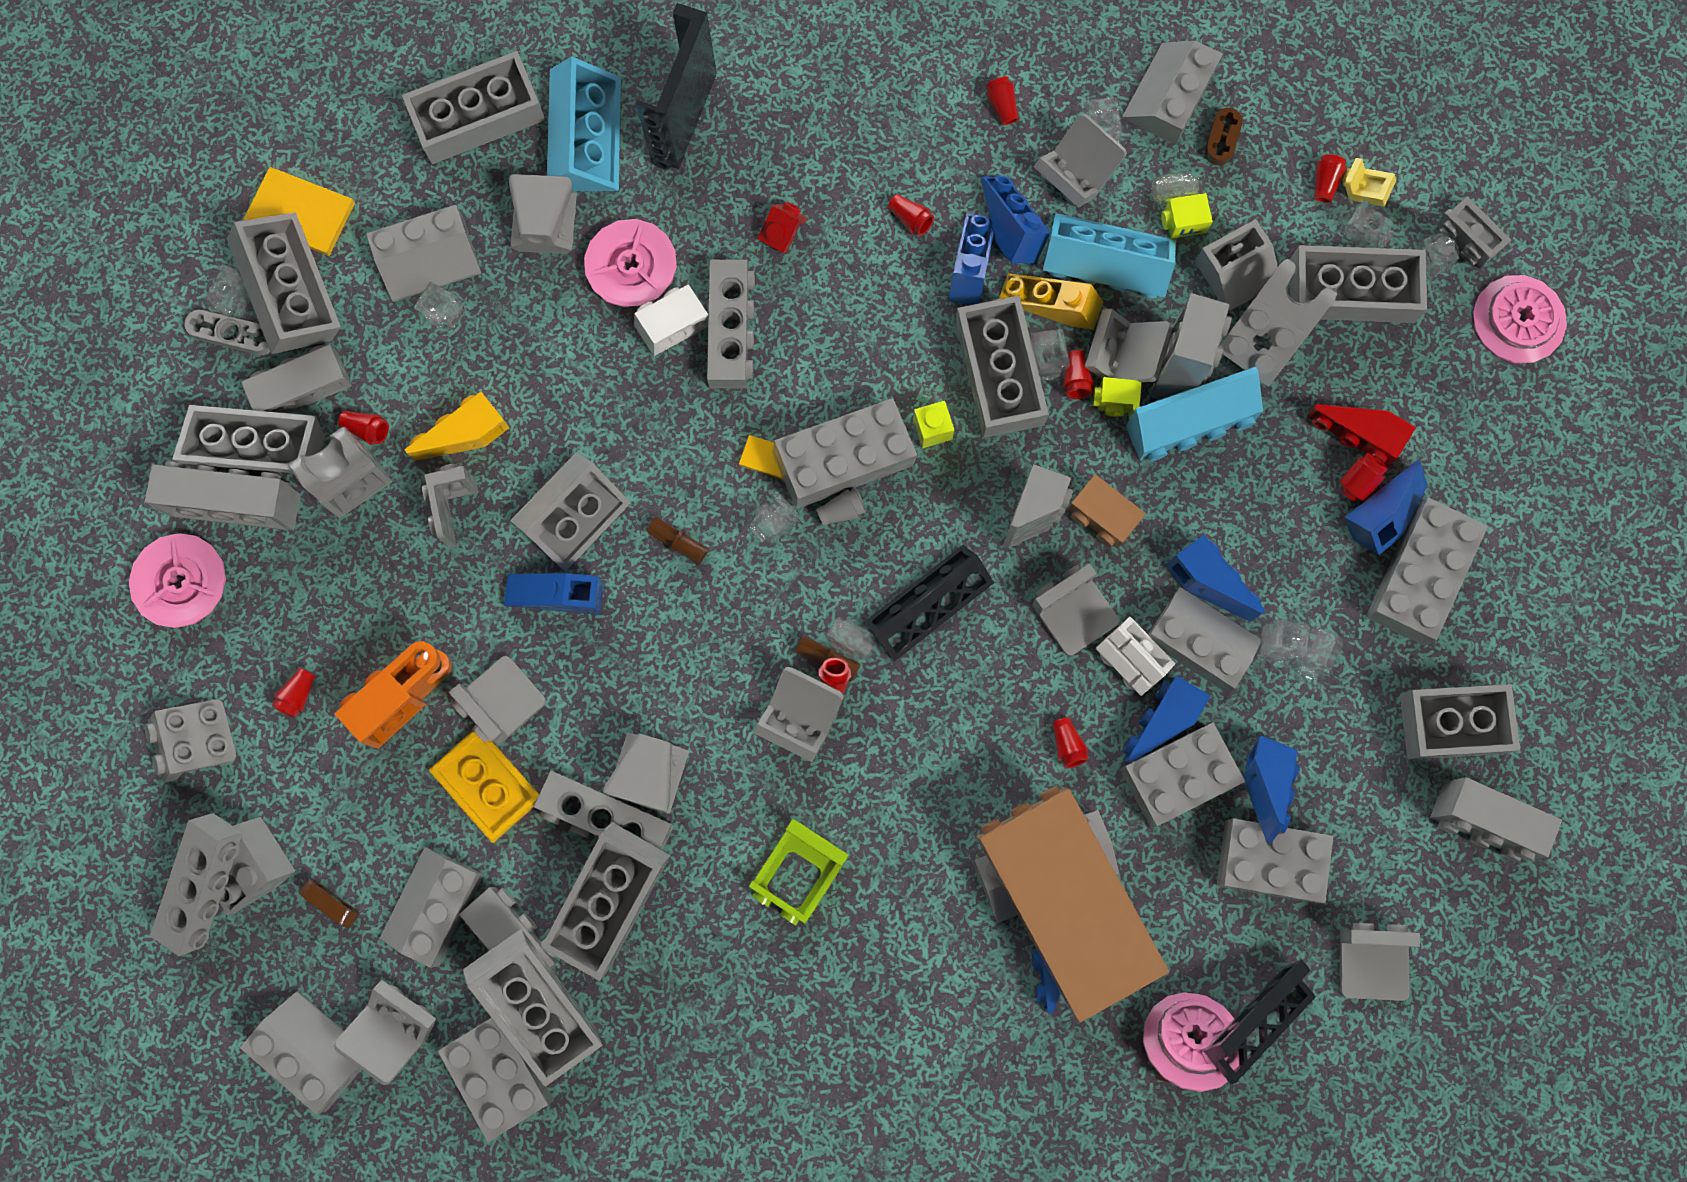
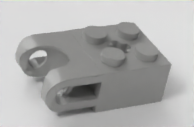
M1286 259L1279 265L1219 346L1223 348V355L1244 370L1257 367L1259 380L1268 387L1337 296V292L1331 288H1325L1311 302L1300 303L1294 301L1289 295L1288 284L1296 272V266L1290 259ZM1266 333L1271 337L1268 342L1272 343L1271 347L1264 346L1260 348L1256 344L1258 342L1255 339L1256 335L1262 337Z
M344 426L330 435L331 442L322 451L308 457L301 455L288 464L300 484L316 497L325 508L339 518L392 482L372 452Z

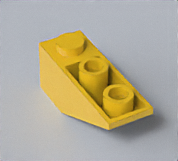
M1012 273L1007 274L998 298L999 300L1020 295L1022 308L1025 311L1071 327L1094 330L1103 305L1102 299L1092 284Z
M479 392L477 395H470L465 398L460 404V408L452 414L440 417L436 421L435 427L427 433L415 436L410 441V446L404 450L416 461L483 448L508 430L509 426L483 393Z

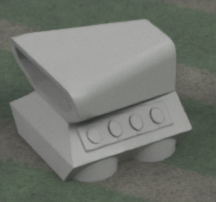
M510 175L509 187L514 206L510 248L519 252L567 254L572 251L577 193L572 192L571 179L563 176Z
M627 732L616 769L606 782L603 793L620 800L670 814L689 751L657 738Z

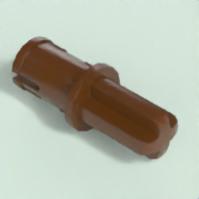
M655 517L649 524L648 534L669 546L671 552L677 551L697 565L701 564L709 551L708 547L687 536L684 529L679 531L659 517Z
M807 636L801 639L796 649L798 654L821 666L829 658L843 659L851 670L849 682L853 680L860 666V663H856L837 653L835 647L830 649Z

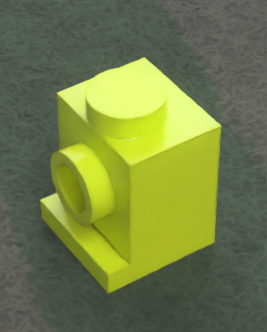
M1103 377L1099 388L1094 387L1092 406H1097L1098 410L1105 411L1106 415L1113 417L1129 413L1128 419H1130L1135 409L1140 407L1141 382Z

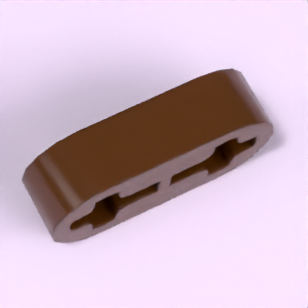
M1227 107L1221 109L1213 121L1205 148L1206 159L1213 165L1221 166L1230 161L1235 151L1242 126V116L1234 108ZM1225 118H1230L1232 125L1227 133L1222 132L1224 128L1223 121ZM1220 140L1225 141L1222 156L1216 154V147Z
M309 878L299 891V894L305 900L345 928H350L360 915L355 908L312 878Z

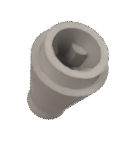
M847 489L825 505L817 508V513L823 526L831 523L858 519L861 514L866 513V509L858 490L849 491Z

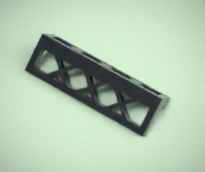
M962 545L863 623L869 632L879 640L887 654L895 662L993 585L994 581L979 556ZM977 570L982 579L973 587H965L968 577ZM948 592H955L953 602L947 607L941 606L943 596ZM930 612L927 623L923 626H915L917 617L920 614ZM897 632H905L903 642L893 649L888 639Z
M1302 959L1285 966L1203 1051L1230 1084L1237 1083L1315 999L1314 993L1302 980L1310 972V968ZM1294 988L1303 997L1297 1004L1287 1003V995ZM1276 1007L1279 1008V1023L1277 1025L1267 1024V1016ZM1255 1029H1259L1260 1044L1258 1046L1247 1045L1246 1038ZM1235 1050H1238L1239 1066L1233 1070L1224 1058L1229 1057Z

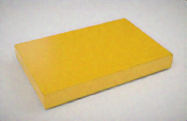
M269 167L243 220L296 212L310 249L330 256L355 202L349 197Z
M474 730L428 770L491 843H495L534 807L539 793L496 744L490 740L485 743Z

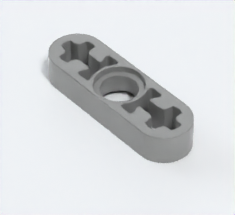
M195 310L185 319L186 331L197 340L257 355L270 353L267 341L260 342L258 346L252 339L246 338L247 333L253 337H261L263 331L258 323L205 310ZM204 319L208 325L215 327L214 332L204 327L198 330L195 324L201 323ZM229 326H237L239 329L237 337L233 340L224 339V331Z

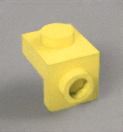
M1359 158L1355 159L1352 167L1347 169L1343 178V186L1346 187L1349 199L1385 207L1396 183L1395 174L1365 169L1363 159Z

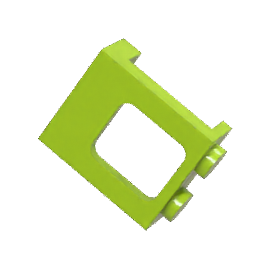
M792 819L783 837L757 877L749 885L750 888L755 890L752 897L767 907L773 902L783 910L779 915L792 924L797 925L799 920L806 924L849 855L795 819ZM790 852L797 853L821 871L819 879L799 908L792 907L768 890V883Z

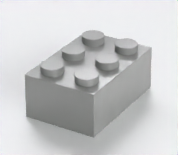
M1512 684L1412 690L1400 695L1408 760L1499 755L1520 751Z
M1214 722L1120 769L1150 828L1157 827L1245 782Z
M1467 777L1443 783L1430 816L1431 819L1439 822L1438 828L1452 834H1458L1459 831L1470 836L1469 841L1483 848H1489L1490 845L1501 850L1500 855L1515 862H1520L1521 859L1534 861L1535 858H1548L1562 819Z
M1234 818L1225 820L1217 886L1310 903H1325L1333 836L1287 828L1285 833L1279 832L1273 842L1268 843L1265 840L1260 823Z
M492 1018L438 1051L487 1142L495 1139L554 1101L547 1086L545 1087Z

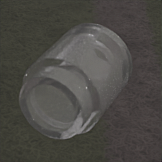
M1190 171L1161 174L1158 178L1151 181V195L1154 204L1161 203L1162 206H1167L1169 199L1197 195L1199 193L1198 179L1196 176L1193 177Z
M838 617L826 635V639L831 642L832 647L856 662L861 657L866 660L876 645L875 642L871 641L874 634L848 618L844 620Z

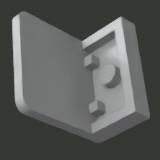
M1082 114L1074 121L1056 149L1040 157L1034 168L1041 173L1044 181L1054 185L1063 193L1066 201L1079 208L1098 195L1126 157L1127 152L1121 144L1087 114Z
M1468 196L1453 210L1448 209L1437 224L1440 228L1438 231L1440 236L1449 244L1454 242L1462 250L1460 253L1462 258L1471 266L1476 264L1480 269L1511 241Z
M1103 309L1085 367L1101 379L1106 377L1136 380L1139 382H1154L1159 376L1173 326L1167 321L1130 323L1113 309Z
M449 464L442 466L438 472L425 474L426 485L422 486V492L426 504L431 505L432 516L428 517V523L432 535H437L440 542H443L451 549L457 547L448 499L479 493L476 479L464 466L459 467L458 464Z
M1090 563L1083 568L1076 565L1062 575L1065 580L1056 586L1050 582L1036 592L1038 597L1032 604L1035 612L1067 656H1073L1119 624L1118 616L1093 582L1097 573Z
M508 656L501 657L467 688L458 684L449 692L455 699L451 703L455 710L463 718L469 715L476 723L472 728L485 743L490 740L498 745L503 743L546 704V698Z
M786 667L780 676L768 708L757 723L754 734L813 762L829 733L842 703L843 694L798 670Z
M218 699L154 711L148 720V724H145L147 741L149 744H154L156 755L152 758L156 775L161 774L163 783L177 780L184 772L231 763L236 758L224 705Z
M1353 923V930L1340 929L1341 995L1345 998L1407 1000L1410 995L1409 946L1420 947V933L1408 932V925H1387V931H1374V924Z
M381 980L373 989L365 1009L335 1041L334 1049L379 1083L388 1085L427 1040L436 1018L431 1015L426 1007L416 1005L405 997L398 987L388 985Z

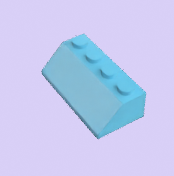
M572 56L550 69L547 176L570 178L572 181V191L619 190L621 77Z
M1055 213L1043 271H1048L1052 276L1060 278L1066 276L1079 278L1081 282L1086 284H1106L1117 291H1126L1127 289L1137 291L1148 298H1156L1157 296L1165 298L1175 266L1176 240Z
M1257 367L1136 408L1126 425V429L1139 461L1145 458H1149L1150 462L1167 456V451L1178 447L1179 451H1184L1196 446V440L1207 437L1209 441H1213L1226 435V430L1237 427L1238 431L1255 425V420L1263 412Z

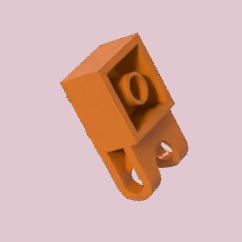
M424 641L415 642L382 671L377 670L368 676L364 682L366 685L358 693H351L346 696L339 704L341 708L334 714L360 743L379 749L427 705L423 698L449 675L452 668L451 661L445 653L437 650L429 643ZM425 651L417 658H415L418 652ZM441 661V670L437 673H434L440 666Z

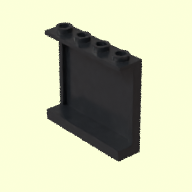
M680 3L676 4L673 11L679 52L658 104L654 106L639 100L636 102L650 160L653 161L654 165L665 170H669L670 167L680 168L717 75L707 12Z

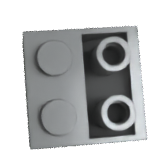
M1256 219L1202 248L1195 261L1218 300L1230 304L1227 314L1255 299L1278 268L1273 244Z
M262 817L233 825L243 834L238 846V854L233 860L228 875V883L224 887L219 901L227 916L233 915L268 894L295 872Z

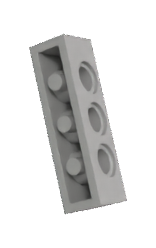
M710 259L707 368L709 388L747 389V379H753V360H748V349H754V331L748 330V319H754V300H749V290L755 289V272L749 271L748 260ZM729 291H737L740 293V295L735 299H727L726 297H724L725 294ZM729 320H736L740 323L734 329L724 327L725 323ZM728 350L739 352V355L734 359L723 357L724 353Z
M550 771L534 805V808L542 811L541 818L558 825L560 819L572 824L570 831L588 838L590 833L600 837L606 828H598L595 818L599 812L607 810L611 815L610 824L613 822L625 830L631 824H638L641 828L640 838L662 851L674 825L553 771ZM578 797L581 802V809L577 814L569 815L566 811V803L569 799Z
M214 813L188 820L150 933L153 939L177 956L204 947L207 942L213 918L219 909L218 904L223 889L229 880L228 875L233 860L239 851L238 846L243 833Z

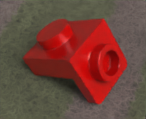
M784 202V204L772 205L757 239L782 253H786L799 226L805 224L807 217L800 214L801 209L792 203Z

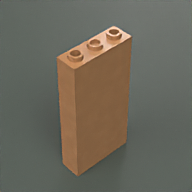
M1054 786L1041 793L1040 797L1042 800L1032 806L1025 802L1010 811L1012 817L1000 823L997 818L986 823L980 828L983 833L977 835L976 838L1071 1014L1081 1023L1168 974L1169 970L1072 792L1068 788L1059 789L1058 786Z

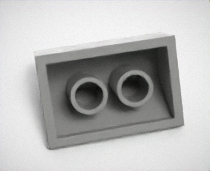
M1197 41L1162 43L1122 119L1176 145L1212 79L1223 54Z
M457 205L366 233L375 263L393 302L481 274L465 220Z
M576 452L510 521L566 572L631 502L590 460Z
M1033 464L1004 540V547L1010 548L1048 531L1053 522L1059 524L1073 494V490L1068 488L1071 480L1070 477Z
M1181 587L1177 589L1148 633L1151 639L1166 654L1226 693L1236 688L1252 663L1261 642L1260 638Z
M424 847L380 939L399 953L430 968L439 967L462 921L459 914L470 905L484 874L430 848Z
M299 991L295 992L268 1015L240 1047L316 1115L329 1110L361 1071L359 1067L334 1049L335 1041L344 1030Z

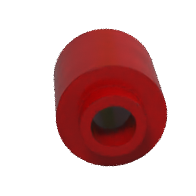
M1367 453L1364 458L1359 457L1340 480L1343 486L1341 492L1352 501L1356 502L1358 498L1365 501L1385 478L1384 473L1388 470V467L1370 453Z

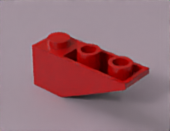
M1316 404L1306 416L1312 420V424L1317 429L1324 432H1333L1340 437V442L1349 448L1357 447L1366 453H1370L1387 466L1399 457L1416 429L1415 426L1386 410Z

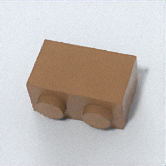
M1096 474L1074 499L1068 509L1072 513L1071 518L1075 523L1083 528H1086L1088 525L1097 532L1096 538L1103 545L1109 548L1113 545L1117 549H1119L1146 515L1145 512Z

